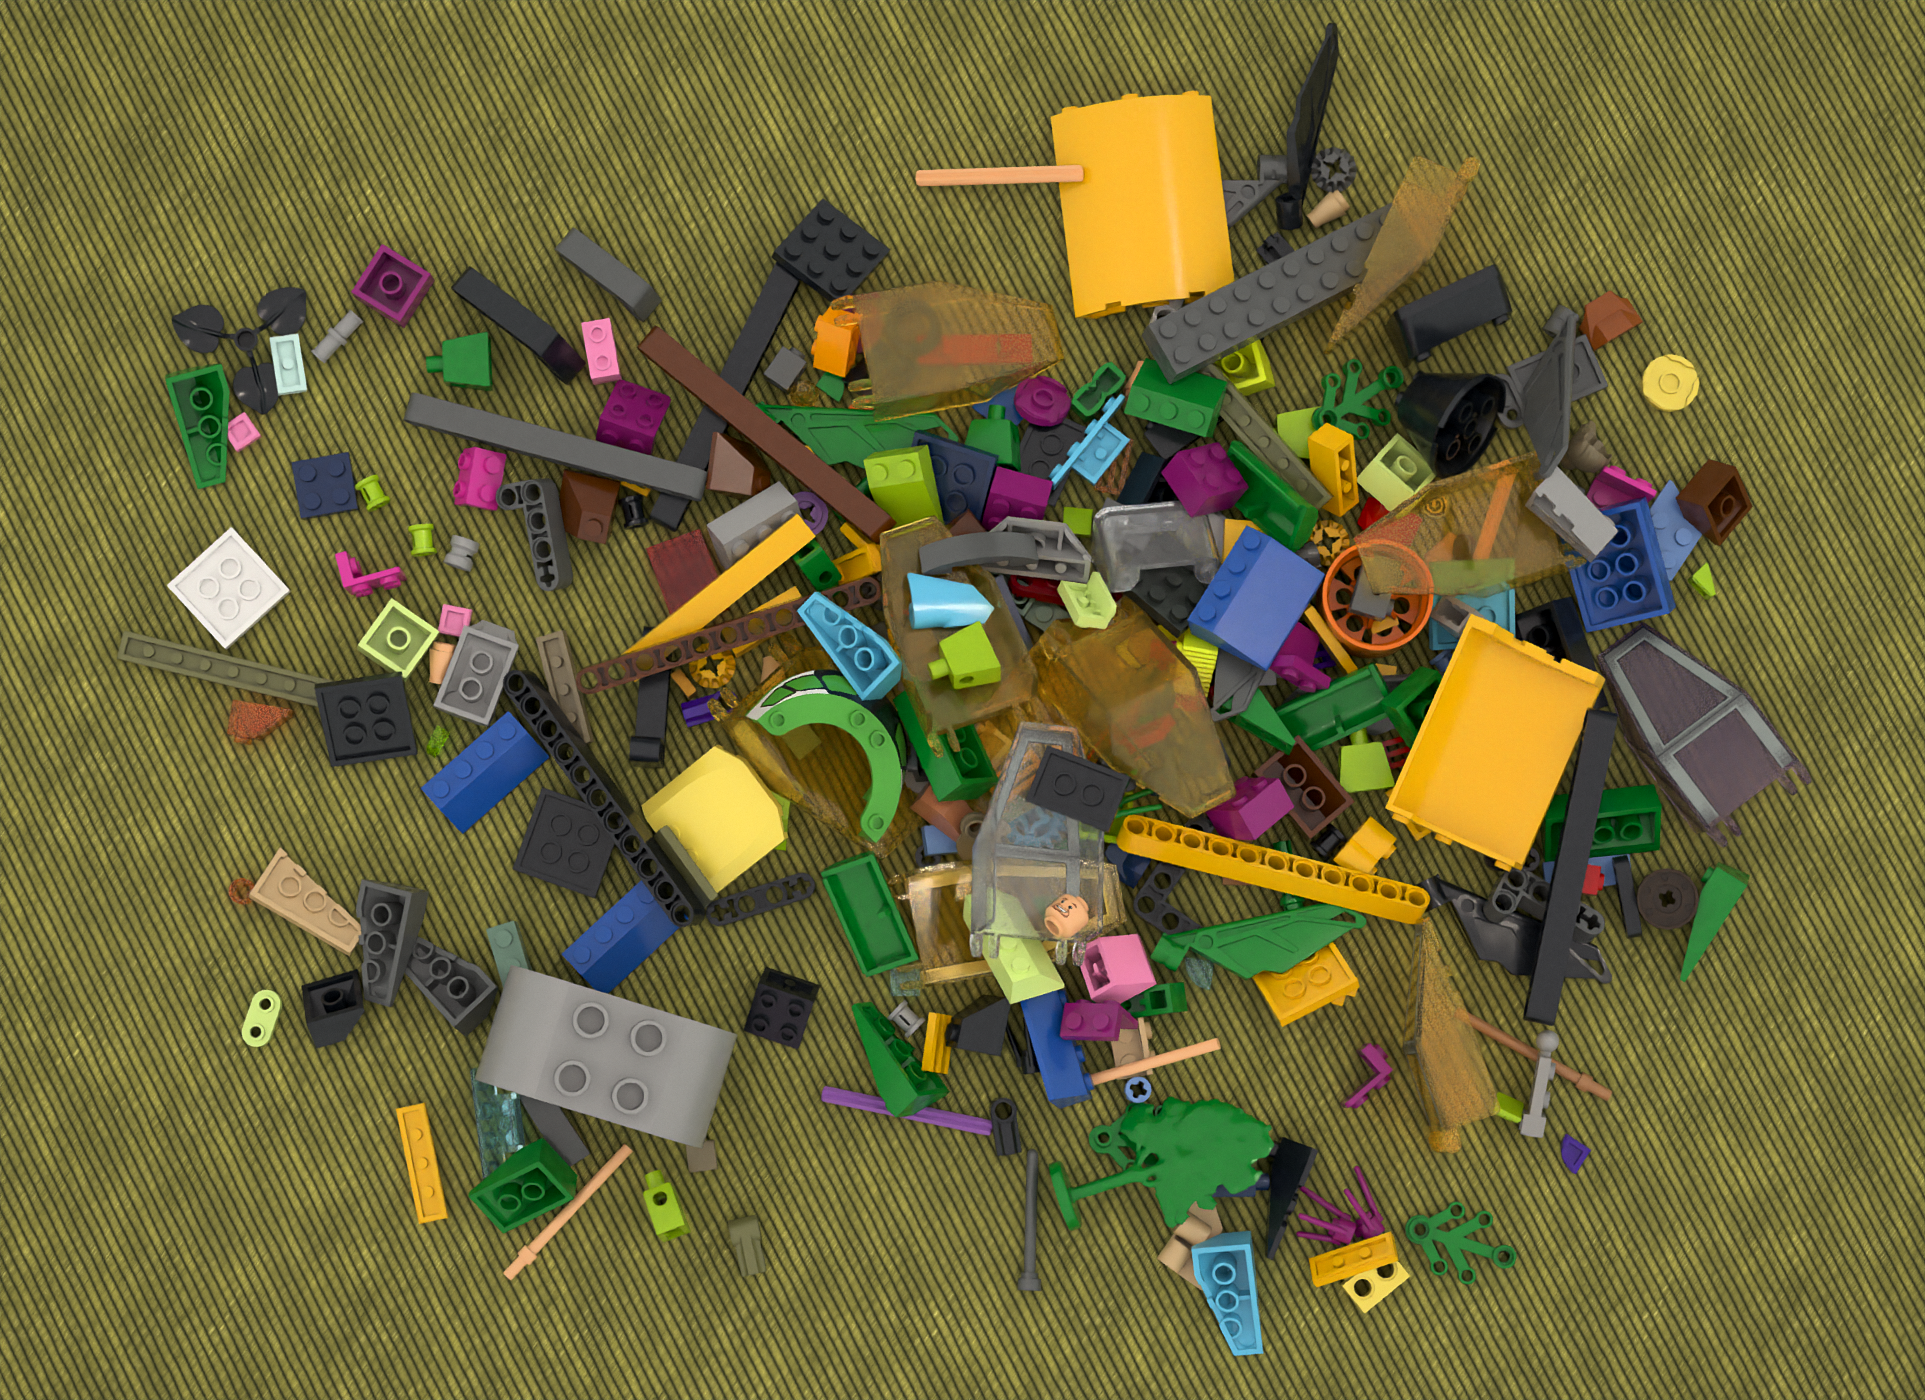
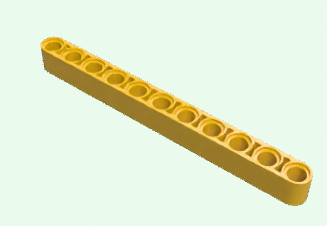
M1128 815L1124 819L1116 838L1118 847L1127 853L1406 924L1418 923L1430 902L1428 892L1418 886L1140 815Z

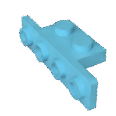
M1120 394L1117 399L1112 396L1102 409L1105 412L1099 421L1094 419L1084 431L1087 434L1086 438L1081 444L1076 441L1066 454L1070 457L1063 466L1058 464L1050 473L1049 478L1053 481L1052 490H1055L1071 469L1095 486L1129 443V438L1108 423L1125 402L1123 394Z

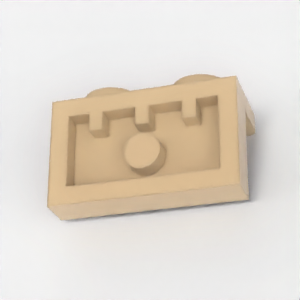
M1143 1017L1134 1018L1138 1021V1029H1120L1119 1040L1111 1041L1115 1067L1155 1056L1154 1050L1149 1051L1147 1039H1152L1150 1022H1144ZM1150 1069L1118 1078L1117 1080L1152 1075L1153 1071Z

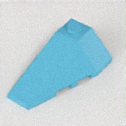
M814 592L797 610L862 701L882 699L900 681L903 662L887 640L824 595Z
M1251 1231L1221 1233L1192 1246L1195 1278L1204 1291L1207 1302L1219 1322V1327L1233 1355L1263 1354Z

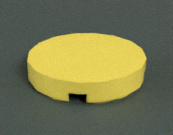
M1673 354L1664 355L1651 361L1644 370L1641 379L1642 393L1648 403L1656 409L1666 412L1679 411L1688 406L1697 395L1700 384L1699 377H1697L1692 363L1682 356Z

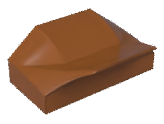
M1610 290L1585 305L1584 319L1578 330L1581 335L1586 334L1592 350L1595 352L1639 326L1643 321L1628 298H1621Z

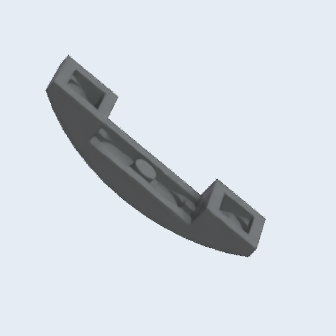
M996 531L964 534L935 541L918 548L922 575L924 576L952 573V567L1001 561H1009L1010 567L1039 564L1034 536L1018 532Z
M516 1093L545 1140L570 1167L591 1154L560 1106Z

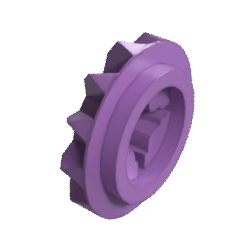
M799 492L792 495L797 500L799 509L806 511L814 506L810 513L814 523L806 519L803 521L815 535L824 529L828 520L826 504L811 492Z

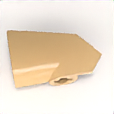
M1195 1201L1186 1213L1190 1217L1182 1225L1177 1224L1175 1226L1174 1234L1157 1259L1194 1286L1203 1290L1194 1275L1191 1247L1221 1234L1223 1227L1216 1206L1213 1210L1202 1209L1198 1207Z

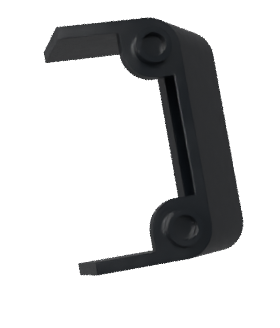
M1494 264L1399 308L1392 313L1384 329L1403 367L1406 368L1410 366L1413 360L1416 363H1420L1432 357L1431 351L1436 346L1485 323L1487 325L1493 323L1494 327H1497L1509 321V316L1513 310L1502 274L1497 264Z

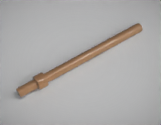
M1456 1008L1452 1017L1532 1061H1537V1055L1540 1052L1537 1049L1464 1009ZM1552 1058L1551 1062L1556 1063V1074L1575 1084L1574 1087L1583 1092L1589 1091L1605 1101L1609 1100L1612 1094L1610 1089L1593 1081V1077L1585 1072L1580 1074Z

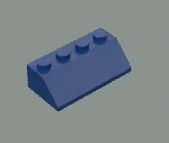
M508 711L422 786L421 789L453 825L464 834L550 757Z
M641 880L568 947L562 955L595 990L609 994L680 927L675 926Z
M1059 989L1020 1001L1048 1100L1061 1109L1092 1099L1090 1090L1094 1089V1083L1090 1073H1085L1082 1062L1086 1061V1056L1082 1045L1077 1046L1076 1040H1063L1060 1037L1065 1003H1070L1066 990Z

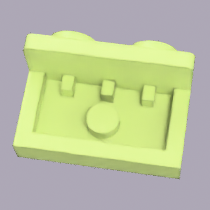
M1093 571L1087 584L1061 580L1057 591L1074 624L1082 628L1106 629L1111 618L1116 613L1117 605L1100 573Z

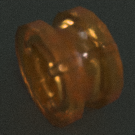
M245 878L234 880L229 887L230 898L235 903L242 905L253 902L254 900L249 898V894L255 884ZM244 883V887H250V891L246 893L247 898L243 900L242 896H238V898L236 896V892L239 891V885Z

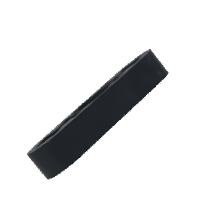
M1627 855L1612 857V866L1627 939L1642 936V928L1629 859Z

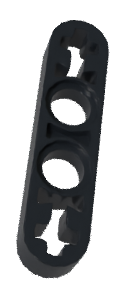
M797 873L715 900L708 905L706 917L711 924L718 927L738 922L811 897L815 891V882L809 874ZM799 878H803L804 882H810L811 886L807 887L806 894H802L800 890L791 892L794 898L788 900V893L783 883L789 882V887H793L798 884L797 880ZM771 887H778L782 890L783 898L780 902L773 904L767 900L766 893ZM751 896L755 900V908L751 912L746 913L740 910L739 900L742 897ZM734 900V908L739 915L738 917L732 918V912L724 914L723 921H719L717 917H711V913L715 912V906L720 905L721 909H726L730 907L728 901Z

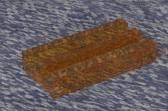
M1129 438L1130 441L1126 445L1118 489L1112 488L1118 461L1117 457L1110 466L1107 486H1101V477L1095 484L1094 491L1120 495L1125 485L1134 439Z

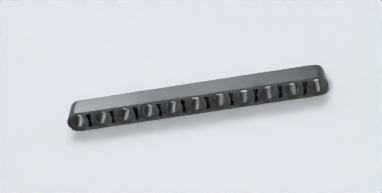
M411 393L403 421L418 427L694 501H701L707 482L708 472L699 468L419 393Z

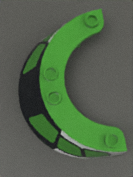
M812 670L799 675H793L771 688L746 713L744 718L747 721L760 724L768 733L777 736L784 735L796 727L810 723L831 724L853 736L861 745L868 758L872 780L871 786L862 797L867 804L860 816L859 822L862 830L858 836L861 839L877 843L895 815L908 764L906 733L896 709L886 696L882 699L862 701L839 670Z

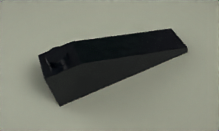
M1280 1137L1278 1142L1273 1141L1274 1147L1268 1155L1272 1159L1269 1167L1270 1187L1268 1190L1265 1257L1273 1260L1288 1224V1221H1286L1287 1216L1292 1214L1297 1204L1298 1188L1304 1187L1318 1153L1317 1149L1285 1137Z

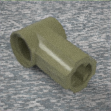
M757 1215L729 1220L730 1237L733 1247H736L742 1277L766 1272V1263L760 1242L762 1236Z

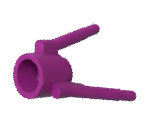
M1355 1166L1354 1171L1371 1212H1364L1349 1189H1344V1193L1359 1215L1355 1220L1358 1225L1354 1234L1357 1238L1363 1236L1366 1240L1380 1235L1385 1230L1381 1223L1384 1219L1377 1210L1359 1166Z
M1305 1186L1299 1188L1308 1197L1339 1217V1219L1333 1218L1332 1222L1328 1223L1299 1213L1298 1217L1300 1219L1328 1229L1329 1235L1297 1231L1296 1235L1307 1239L1331 1242L1340 1246L1341 1242L1349 1245L1357 1223L1350 1221L1351 1215L1341 1212Z

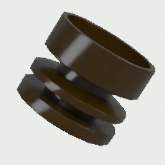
M1666 868L1655 870L1644 877L1638 886L1636 901L1638 911L1645 921L1656 928L1670 930L1680 928L1692 919L1697 911L1699 897L1697 887L1690 877L1679 870ZM1669 890L1672 892L1671 897L1675 899L1674 904L1668 903L1666 907H1663L1659 895L1660 893L1666 894Z

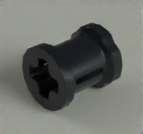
M634 495L618 500V505L622 507L626 521L623 524L625 530L636 529L649 524L648 518H645L641 503L643 495Z
M1330 823L1326 826L1327 830L1316 841L1312 840L1309 843L1310 847L1326 862L1330 859L1329 855L1340 844L1348 842L1343 834Z

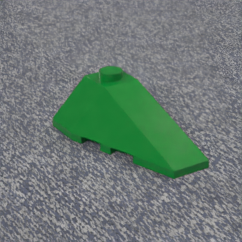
M222 363L191 367L165 374L166 385L197 489L226 482L230 391Z
M1718 862L1715 868L1709 866L1700 881L1704 885L1701 890L1680 980L1683 982L1687 980L1747 887L1750 876L1745 872Z

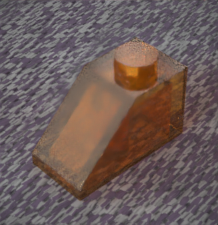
M233 700L227 734L234 737L235 743L251 745L252 740L261 741L292 719L294 711L290 708Z

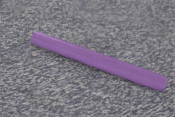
M825 1086L822 1090L821 1100L823 1102L894 1116L887 1110L882 1097ZM926 1107L912 1116L900 1117L987 1136L992 1132L991 1120Z

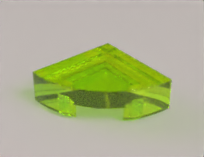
M437 725L427 745L426 753L434 758L437 757L450 735L449 732Z

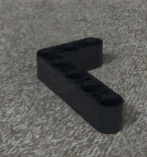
M471 266L451 286V289L459 297L532 351L548 370L567 386L586 365V362L555 329Z
M644 626L643 637L655 627ZM672 653L666 657L668 660L672 661ZM671 669L639 679L635 736H631L629 754L630 763L634 767L659 769L664 767Z
M1216 796L1205 797L1198 804L1183 827L1197 826L1201 831L1211 833L1215 827L1210 818L1204 814L1203 806L1207 802H1213ZM1159 861L1132 902L1134 914L1162 934L1165 932L1170 935L1203 928L1165 902L1187 868ZM1157 874H1165L1169 877L1170 885L1168 888L1159 889L1155 886L1154 878ZM1143 897L1151 899L1154 904L1152 912H1141L1138 908L1139 899ZM1172 914L1177 918L1178 924L1175 929L1168 930L1163 926L1162 918L1164 915Z

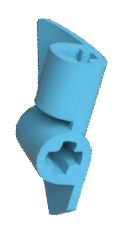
M914 573L907 574L912 603L909 604V621L913 630L943 627V629L969 626L978 621L981 624H985L994 610V607L973 585Z

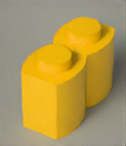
M1369 816L1331 861L1340 867L1374 875L1378 870L1375 864L1382 857L1384 860H1387L1397 848L1393 845L1397 838L1373 817Z

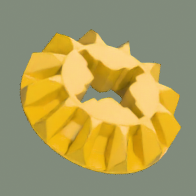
M1319 520L1316 522L1307 542L1312 541L1315 545H1318L1323 540L1322 531H1324L1328 538H1338L1331 545L1332 554H1330L1326 546H1317L1321 565L1330 566L1341 553L1350 547L1349 534L1341 524L1332 520Z
M709 643L702 644L696 651H705ZM730 650L710 656L714 661L724 659V661L717 665V673L719 675L717 677L710 669L700 671L707 665V657L689 662L692 678L696 683L705 688L714 689L724 686L731 680L735 672V660Z

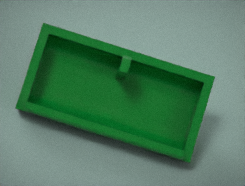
M1239 440L1232 441L1227 455L1249 486L1234 506L1268 536L1292 552L1298 551L1312 534L1318 518V509L1297 493L1292 486L1271 470L1266 463L1261 461Z
M1371 662L1351 673L1334 679L1330 682L1328 689H1316L1315 692H1306L1273 709L1293 738L1299 735L1312 751H1316L1387 718L1388 716L1379 702L1390 693V690L1376 664Z
M874 851L863 852L828 866L821 872L824 887L859 967L866 978L919 960L918 951L913 944L905 921L900 914Z

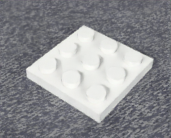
M232 527L167 585L226 650L291 592Z

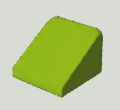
M1064 507L1063 523L1069 526L1076 537L1090 538L1093 509Z
M1706 562L1687 580L1705 600H1709L1716 592L1710 568Z
M1498 1092L1489 1111L1512 1123H1520L1524 1104L1519 1100Z

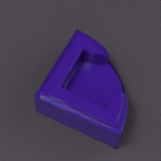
M1564 1134L1560 1147L1561 1157L1567 1169L1576 1174L1591 1149L1568 1134Z

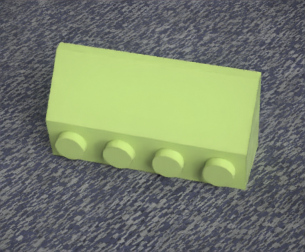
M990 888L989 931L974 929L975 893L965 895L963 919L1010 1004L1064 988V982L1015 897Z

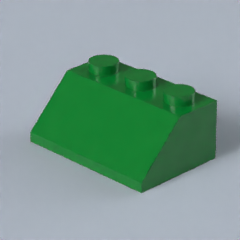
M1146 358L1131 386L1124 413L1203 437L1213 438L1229 382L1194 372L1169 385L1156 360Z

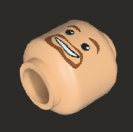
M1062 895L1046 908L1044 922L1047 929L1056 937H1072L1088 924V905L1079 896Z

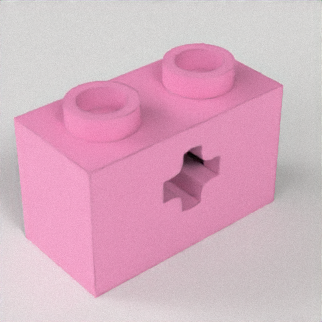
M610 318L581 323L593 385L622 380Z

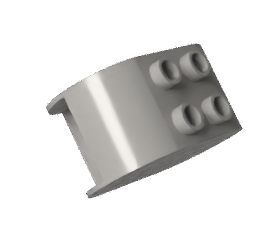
M511 965L475 1080L702 1149L737 1034Z

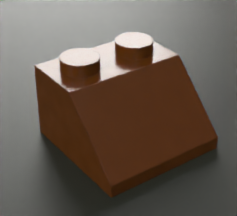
M1710 459L1676 497L1684 519L1717 546H1720L1753 507L1736 466Z

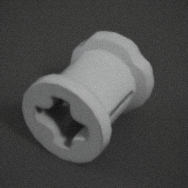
M904 1000L887 1019L889 1021L893 1020L905 1032L904 1036L908 1039L923 1024L925 1019L923 1017L919 1018L907 1006L908 1002Z

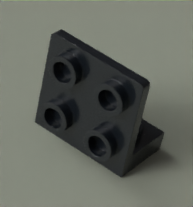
M765 967L758 982L744 1031L798 1049L821 985Z

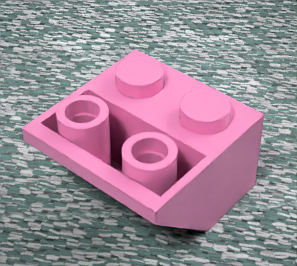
M1138 934L1099 937L1075 950L1090 997L1096 1003H1103L1104 1000H1114L1121 1004L1157 984Z

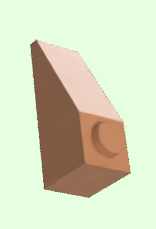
M930 782L923 787L909 807L955 842L961 834L960 822L962 818L968 813L974 812L964 800L938 802ZM973 823L970 827H975L978 823Z

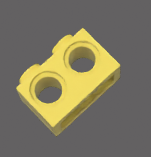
M1398 1261L1390 1263L1392 1270L1387 1277H1380L1377 1273V1268L1344 1278L1340 1286L1362 1313L1369 1311L1410 1277ZM1360 1279H1365L1369 1284V1290L1363 1296H1358L1354 1291V1285Z

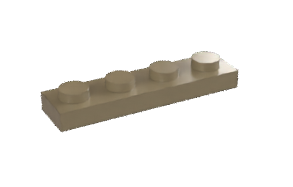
M560 630L537 637L536 642L550 695L586 744L594 742L583 695L576 686L577 672L566 631Z

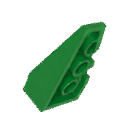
M872 1002L855 1003L851 1007L879 1094L884 1100L887 1110L895 1118L912 1116L945 1097L950 1092L937 1073L921 1070L922 1063L912 1054L915 1048L909 1042L906 1044L898 1039L894 1034L896 1031L895 1027Z

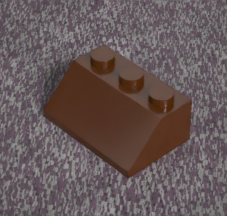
M1297 735L1294 738L1296 742L1290 755L1279 750L1255 770L1251 776L1253 778L1265 776V778H1279L1294 805V808L1285 816L1303 838L1308 841L1355 801L1302 738Z

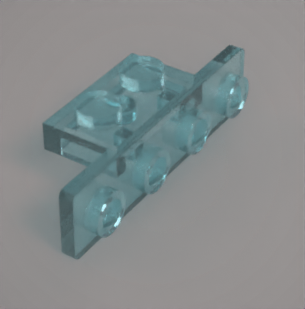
M471 1068V1085L484 1180L505 1162V1153L517 1152L525 1147L519 1094L512 1092L498 1095L496 1086L475 1080L478 1068Z

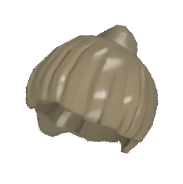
M1592 420L1587 424H1582L1577 433L1569 440L1568 450L1560 461L1563 468L1569 470L1576 468L1586 473H1596L1610 463L1612 454H1607L1603 443L1597 439L1596 425Z

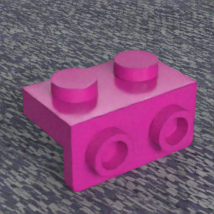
M478 447L465 448L458 460L460 472L458 481L453 489L454 504L497 511L496 492L502 484L507 454Z

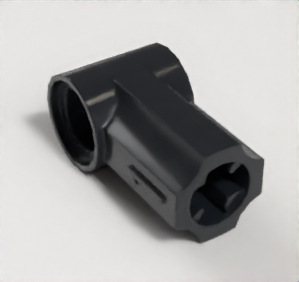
M997 1097L989 1105L996 1155L1003 1156L1021 1153L1022 1148L1016 1105L1006 1097ZM1006 1102L1010 1106V1114L1006 1118H998L995 1114V1108L999 1103Z

